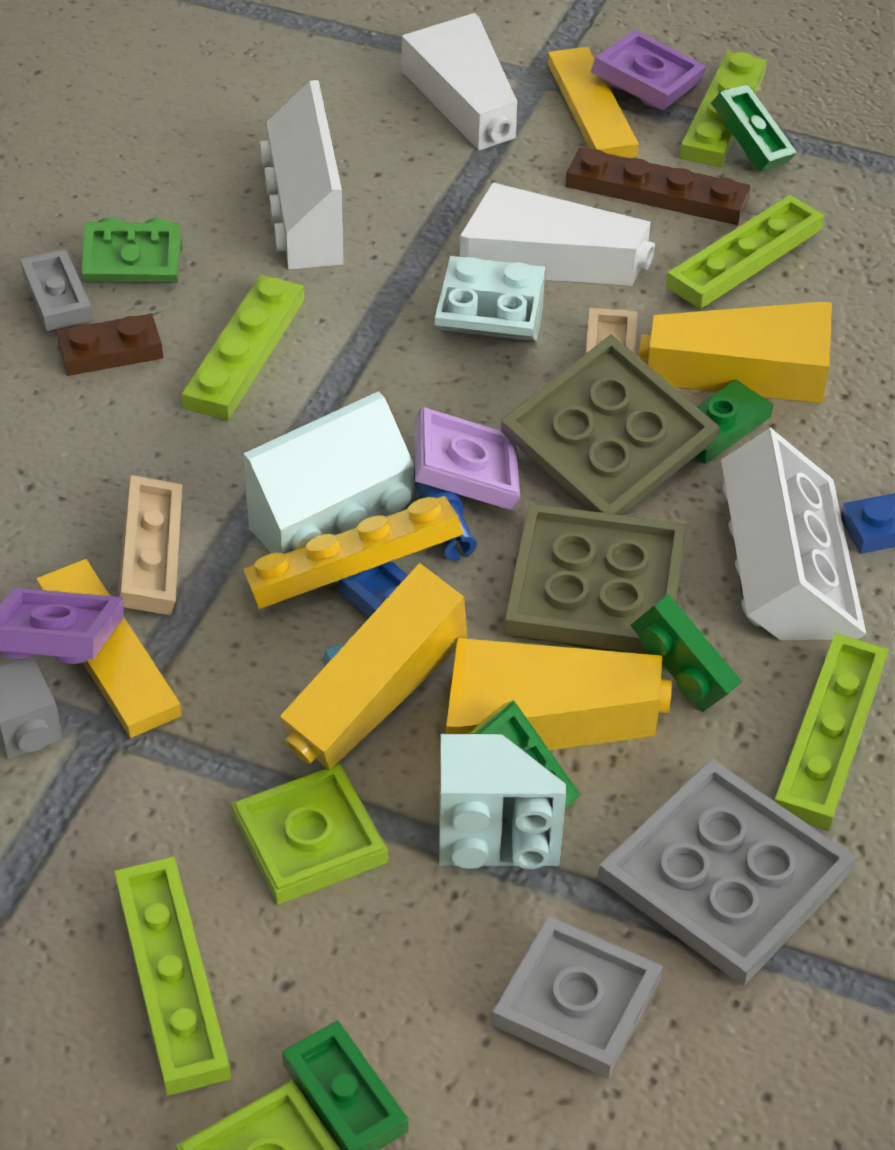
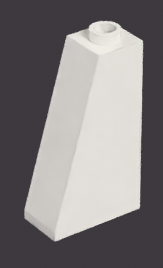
M472 13L402 35V72L478 151L516 138L517 100L479 16Z
M492 183L460 235V257H476L483 260L509 263L521 262L528 265L544 266L545 280L633 286L640 270H648L650 267L655 243L649 241L650 221Z

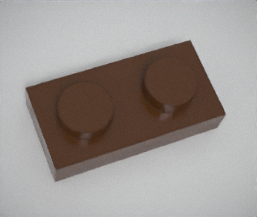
M152 313L56 330L67 376L163 359L162 343Z

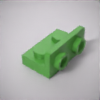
M103 218L98 222H85L82 258L84 282L179 283L180 251L183 250V239L179 223H171L160 218L148 219L144 223L124 222L116 218Z

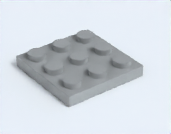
M711 759L599 865L598 880L742 986H745L847 879L854 870L857 857Z

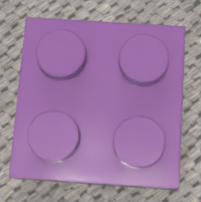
M634 30L596 56L591 73L603 78L609 86L624 89L639 97L647 106L664 110L702 81L706 66Z
M14 588L0 604V654L7 658H25L33 654L56 656L58 661L68 664L82 663L89 659L93 660L123 619V597Z

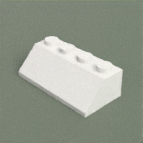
M312 80L302 87L267 121L268 140L260 141L262 168H264L266 193L269 195L271 221L274 223L277 252L285 251L288 270L344 265L342 188L319 80Z
M769 428L721 460L725 481L722 489L728 500L731 517L728 526L735 542L737 554L735 567L741 578L744 596L741 601L742 609L753 625L756 627L762 626L779 640H832L834 633L859 639L866 635L834 481L772 428Z

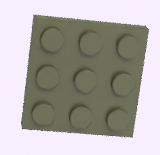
M612 334L501 419V432L588 511L615 515H625L718 438L720 429L716 423Z
M528 503L505 616L504 634L651 655L643 647L640 637L630 625L668 593L676 602L686 524Z

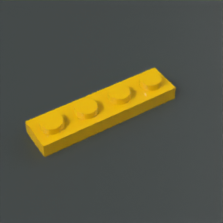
M445 496L439 498L427 497L413 502L409 505L408 509L390 516L369 517L361 521L357 528L337 535L324 534L311 539L306 546L291 552L267 554L259 558L254 565L244 568L243 571L257 607L261 609L464 535L459 516Z

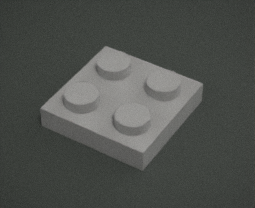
M548 915L492 1012V1026L609 1079L661 980L663 965Z

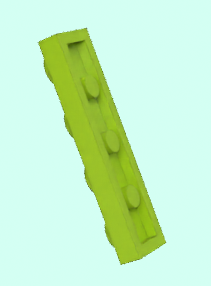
M726 52L681 143L680 159L722 168L735 141V137L722 123L721 117L711 105V102L721 91L747 84L756 95L766 73V59L757 58L745 52Z
M789 194L667 272L666 288L701 310L821 231L825 215Z
M260 274L182 392L183 409L229 421L304 302V285Z
M834 633L774 800L807 824L826 831H830L889 652L888 648Z
M175 856L115 870L118 894L166 1095L169 1096L231 1080L230 1065Z

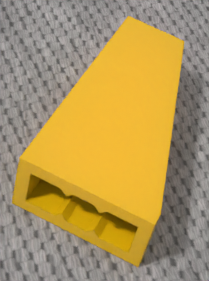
M820 301L653 315L651 335L641 334L639 358L671 386L677 388L718 392L734 380H738L762 397L822 403L830 365L832 302Z
M419 563L280 715L287 735L284 740L286 746L305 763L311 764L316 759L327 769L331 770L456 651L458 638L468 639L464 596Z
M458 638L446 734H469L501 705L514 700L549 750L651 737L656 734L658 713L669 714L672 680L661 679L662 656Z

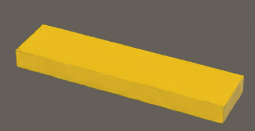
M589 47L548 52V66L589 150L598 149L607 154L626 158L638 157L639 143L609 85L603 78L591 73L595 58Z
M87 559L36 578L38 590L110 596ZM123 616L122 621L93 660L89 659L83 662L131 739L182 717L180 702Z

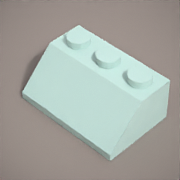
M379 391L243 453L249 530L270 553L285 554L306 546L311 539L324 534L337 535L357 528L361 521L369 517H386L403 510L414 502V463L386 399Z

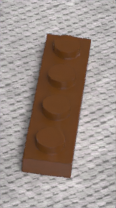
M579 147L566 172L565 187L738 225L749 200L751 185L735 182L730 178H717L694 173L685 168H671L649 163L643 159H630L607 154L598 149L589 150Z

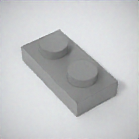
M66 249L20 259L23 277L46 332L93 321L91 304Z

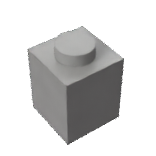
M33 655L0 666V744L7 759L27 752L38 751L46 745L63 740L56 702Z

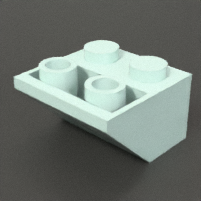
M450 256L435 315V326L441 331L537 342L543 312L545 267L528 265L521 262L509 263L483 260L476 257Z
M441 734L439 866H459L466 869H474L481 866H519L525 869L559 866L566 802V784L502 734Z

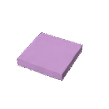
M420 407L414 420L415 481L513 511L520 498L516 445L499 430Z

